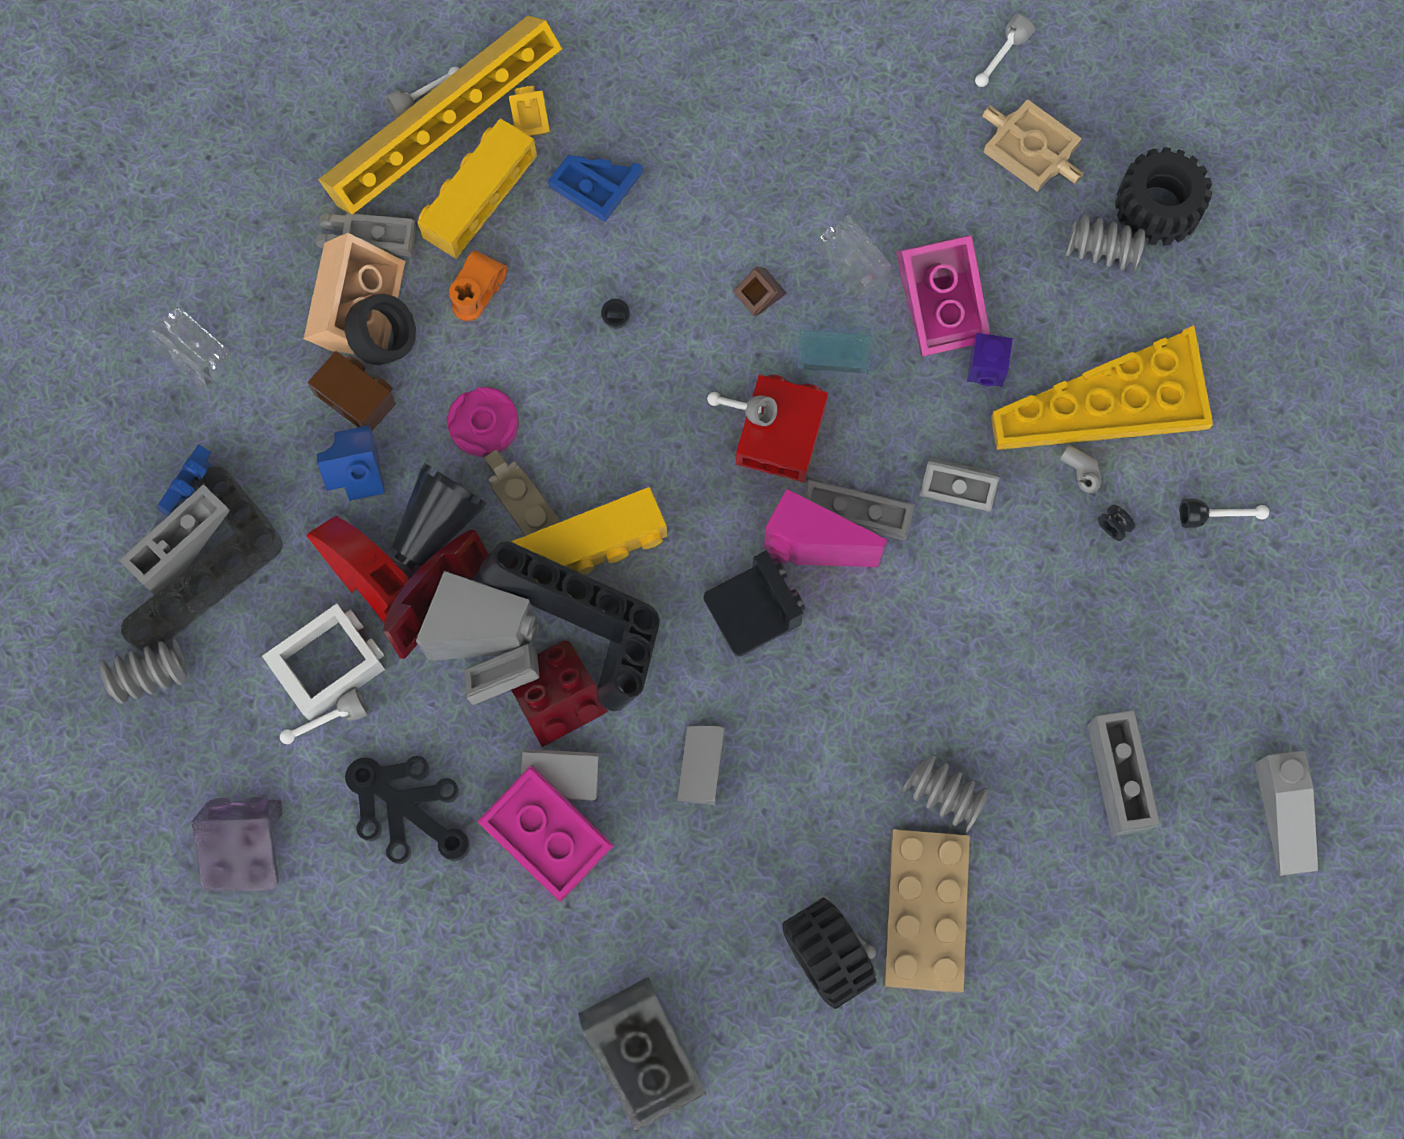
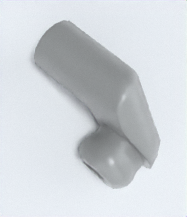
M1068 445L1060 460L1075 468L1078 485L1081 490L1087 493L1097 491L1102 483L1098 461L1075 447Z

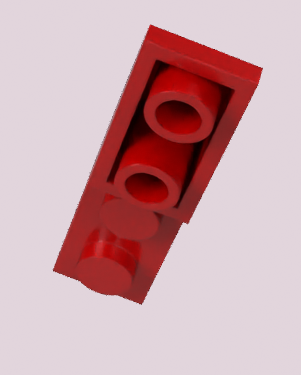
M334 516L310 531L306 537L349 591L353 593L358 590L384 623L392 603L409 578L366 535L340 517Z

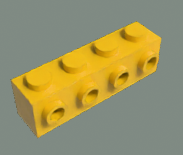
M501 118L493 128H487L481 137L478 147L473 153L470 152L463 158L458 172L452 179L449 178L443 183L439 196L431 205H426L421 211L418 225L423 239L457 259L537 157L534 138Z
M647 487L516 539L512 543L586 575L594 570L595 565L608 561V563L621 561L629 555L628 552L640 547L647 550L658 546L663 542V538L667 537V525L651 488Z

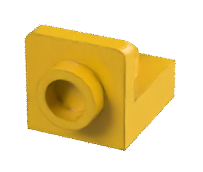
M534 86L514 89L515 95L509 96L514 127L529 136L550 133L543 91H535Z

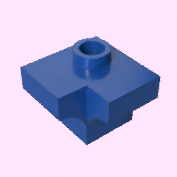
M370 425L335 432L333 445L326 451L317 454V464L326 490L345 487L349 501L384 494L385 489L380 470L379 455Z

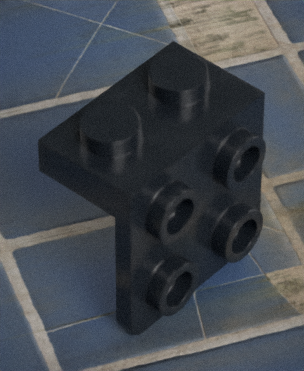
M767 550L753 557L752 568L706 591L704 594V603L732 653L738 657L791 631L802 623V610L805 609L803 600L796 589L789 590L784 581L787 578V574L778 558L772 560Z

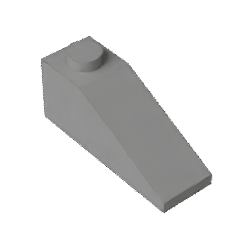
M203 484L119 561L157 598L187 570L230 510Z
M1306 751L1267 755L1257 761L1255 767L1278 875L1318 871L1314 788Z

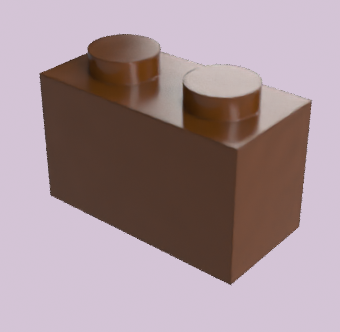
M335 351L307 383L316 397L357 428L370 425L371 431H373L396 405L391 394L393 389L381 377L376 375L373 379L364 372L366 370L365 367L353 356L349 355L345 358Z

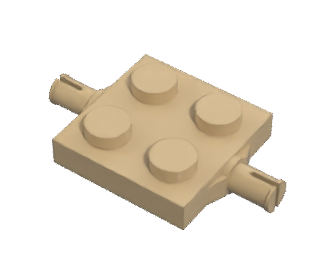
M1027 99L1017 111L1008 116L1002 114L992 105L983 113V118L998 127L994 137L985 145L984 153L1036 192L1058 173L1073 182L1074 185L1084 175L1083 171H1080L1068 162L1071 154L1079 147L1082 138Z

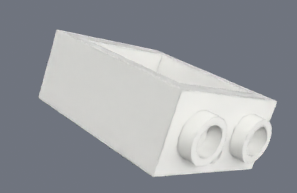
M338 604L332 606L262 656L302 714L310 722L335 706L344 693L354 688L359 689L385 670L379 662L384 657V654L372 638L366 642L358 633L363 626L350 609L344 613ZM340 623L366 660L312 698L286 659L331 627Z

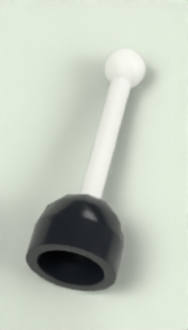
M1183 499L1180 504L1179 513L1183 528H1197L1204 525L1209 517L1256 516L1258 519H1266L1269 516V509L1265 505H1259L1255 509H1209L1208 505L1202 500Z

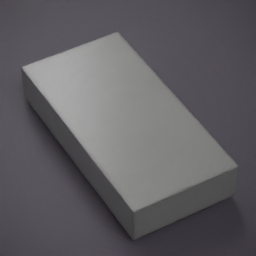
M531 643L464 670L466 698L468 701L475 705L540 678L537 650Z

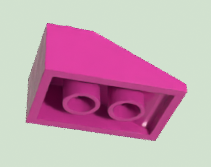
M960 236L896 251L901 280L922 356L971 346L977 333L990 335L972 236Z
M786 489L766 525L764 549L768 550L772 559L778 558L783 564L790 561L795 565L878 567L887 539Z

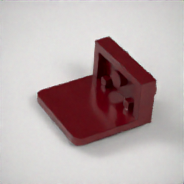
M567 640L561 641L537 654L540 678L511 690L541 747L554 742L608 712L598 700L597 687L573 646Z

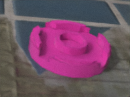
M480 387L475 388L476 390L469 393L466 391L457 397L450 406L447 425L449 435L459 449L468 455L485 457L494 450L500 453L509 447L516 438L519 420L517 410L507 395L498 389Z

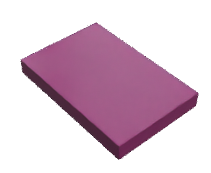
M532 765L477 821L559 902L570 893L614 846L597 827Z

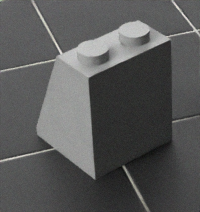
M444 571L416 642L426 658L433 661L502 655L527 643L533 644L539 630V624L535 623L536 614H534L530 600Z

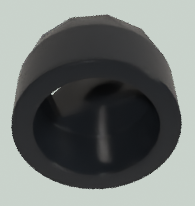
M611 299L603 305L601 315L607 326L618 329L628 323L630 310L624 301ZM608 313L625 314L624 319L607 317Z

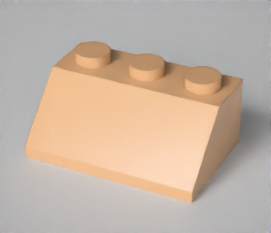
M350 233L325 242L303 339L330 351L354 354L348 345L344 332L345 318L350 308L357 302L372 295L384 293L398 298L405 261ZM371 310L367 316L369 335L375 344L382 349L388 350L392 330L391 323L378 310Z

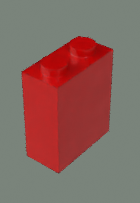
M758 375L752 397L762 395L774 399L777 404V415L775 420L768 426L754 424L746 417L736 451L735 465L805 483L829 392L822 391L820 387L814 384L805 383L798 385L790 383L779 375Z

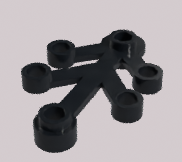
M413 756L406 763L380 766L377 761L367 757L356 759L348 766L345 781L348 788L358 794L361 820L356 827L359 837L371 842L378 839L381 835L382 827L375 817V794L386 802L390 843L387 846L386 855L393 863L404 864L411 857V848L406 843L404 817L438 842V850L447 860L459 861L468 854L470 842L461 830L445 829L414 805L439 800L444 803L455 801L459 795V787L455 781L444 778L439 780L436 785L396 791L385 782L406 777L419 781L428 776L430 766L423 757ZM416 762L424 764V769L420 774L411 773V767ZM362 770L370 771V778L366 782L358 781V774ZM446 784L454 787V791L449 797H443L440 794L441 788ZM370 822L374 823L376 827L375 832L370 836H365L363 834L364 825ZM452 837H456L460 841L459 847L454 851L447 850L446 848L447 841ZM398 845L404 846V856L400 859H395L392 855L393 849Z

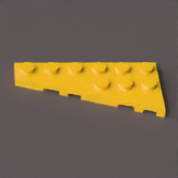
M1194 325L1168 339L1165 337L1158 340L1152 346L1138 352H1130L1088 370L1082 376L1068 382L1066 380L1054 385L1053 388L1040 394L1030 395L993 411L991 419L996 450L1209 430L1213 425Z

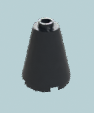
M424 463L419 472L392 545L398 551L394 557L412 569L416 563L422 566L429 558L442 549L487 504L482 499H480L477 505L470 500L474 494L437 471L434 477L428 474L432 467Z

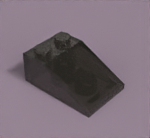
M649 977L578 1013L582 1032L635 1131L706 1094Z

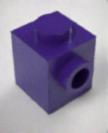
M977 333L971 349L967 381L983 386L1002 387L1009 371L1013 338Z

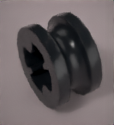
M1111 505L1107 509L1108 514H1102L1098 517V523L1113 539L1122 541L1126 537L1125 531L1131 532L1135 528V523L1124 509L1117 505Z

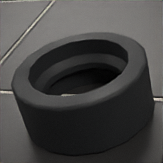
M383 293L367 297L352 306L345 318L344 332L348 345L354 354L365 363L378 366L399 360L411 351L415 343L416 326L413 315L407 306L395 296ZM371 310H378L391 323L394 340L392 347L388 350L382 349L375 344L369 335L367 316Z

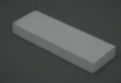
M808 479L804 498L875 534L903 541L907 539L915 504Z

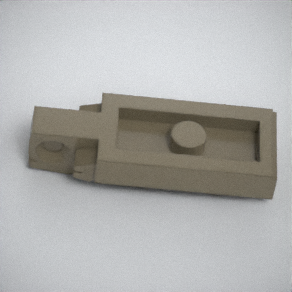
M497 450L484 457L487 466L494 474L488 478L492 491L525 536L561 522L524 470L515 461L507 465Z

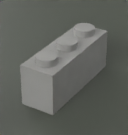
M1131 710L1096 716L1087 727L1111 836L1149 831L1159 825L1160 822L1135 712Z

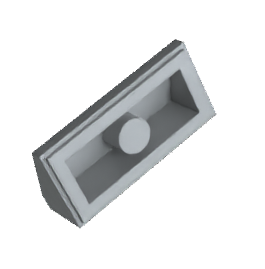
M928 457L920 496L991 512L1000 476L998 472Z
M687 726L677 801L715 806L725 727Z
M523 749L521 775L532 765L565 798L577 800H595L597 798L599 753Z

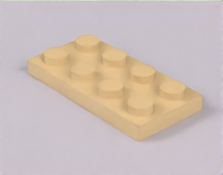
M892 830L884 987L954 993L964 992L970 835Z

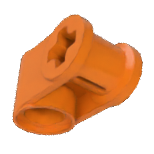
M476 250L470 253L462 270L449 288L452 310L458 319L473 321L482 314L492 296L499 290L500 286L498 284L502 285L504 282L507 266Z

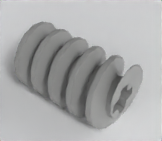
M1085 214L1078 223L1075 220L1065 256L1069 257L1074 249L1077 248L1079 260H1083L1088 252H1092L1094 264H1097L1102 255L1106 256V267H1111L1113 262L1119 259L1121 271H1124L1131 262L1135 272L1144 247L1145 231L1140 228L1131 237V227L1125 225L1120 233H1118L1117 223L1114 221L1104 230L1102 218H1097L1094 224L1090 226L1089 215Z
M174 638L173 649L171 650L167 648L163 641L159 642L158 654L154 655L149 646L144 647L143 659H139L134 651H130L129 663L127 664L124 663L119 655L114 657V668H110L105 660L99 662L105 688L108 694L120 704L128 701L129 694L132 698L138 699L143 696L144 690L151 695L157 692L158 685L162 689L167 690L172 687L173 680L178 685L186 683L187 666L184 655Z
M934 754L925 760H920L901 791L904 793L914 786L913 799L915 801L924 795H928L926 808L931 809L940 803L939 816L943 818L953 811L952 825L957 826L964 820L968 821L967 833L987 802L988 789L983 788L974 794L975 781L971 779L963 786L960 785L962 772L957 771L948 777L949 764L946 762L935 769L936 756Z

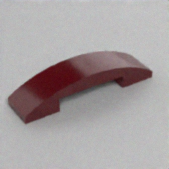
M469 530L429 558L408 580L395 598L385 619L383 632L399 658L405 659L418 644L416 642L417 636L444 571L472 580L479 572L480 565L489 554L476 530Z

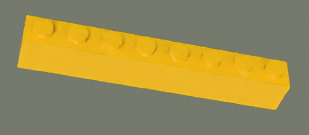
M532 16L525 17L318 179L334 203L340 209L353 215L561 51L562 47L547 21Z

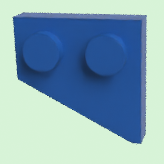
M568 155L549 178L548 185L552 190L606 222L643 174V166L637 163H632L631 167L612 165L611 160H588L585 157Z

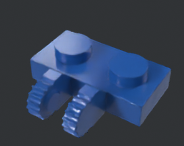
M199 444L197 445L158 503V511L169 516L174 509L192 495L194 489L191 487L194 479L201 483L212 466L207 461L211 454L209 450Z

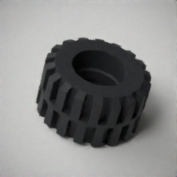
M1163 147L1162 151L1158 153L1155 148L1148 150L1146 156L1143 154L1139 155L1135 162L1131 163L1117 192L1118 197L1115 201V209H1119L1117 214L1119 222L1126 220L1125 225H1129L1131 231L1137 232L1140 228L1144 229L1145 237L1149 238L1148 244L1156 245L1158 240H1162L1163 246L1171 245L1174 238L1177 242L1185 239L1187 234L1191 235L1203 217L1212 198V191H1209L1212 186L1211 178H1205L1208 171L1204 165L1197 166V158L1192 155L1189 159L1184 156L1185 151L1178 149L1177 153L1171 152V148ZM1153 187L1167 189L1177 197L1180 204L1173 206L1160 204L1150 196L1147 189Z
M822 897L782 923L784 936L794 956L818 994L832 1008L837 1009L876 984L874 967L861 942L838 908L826 898Z

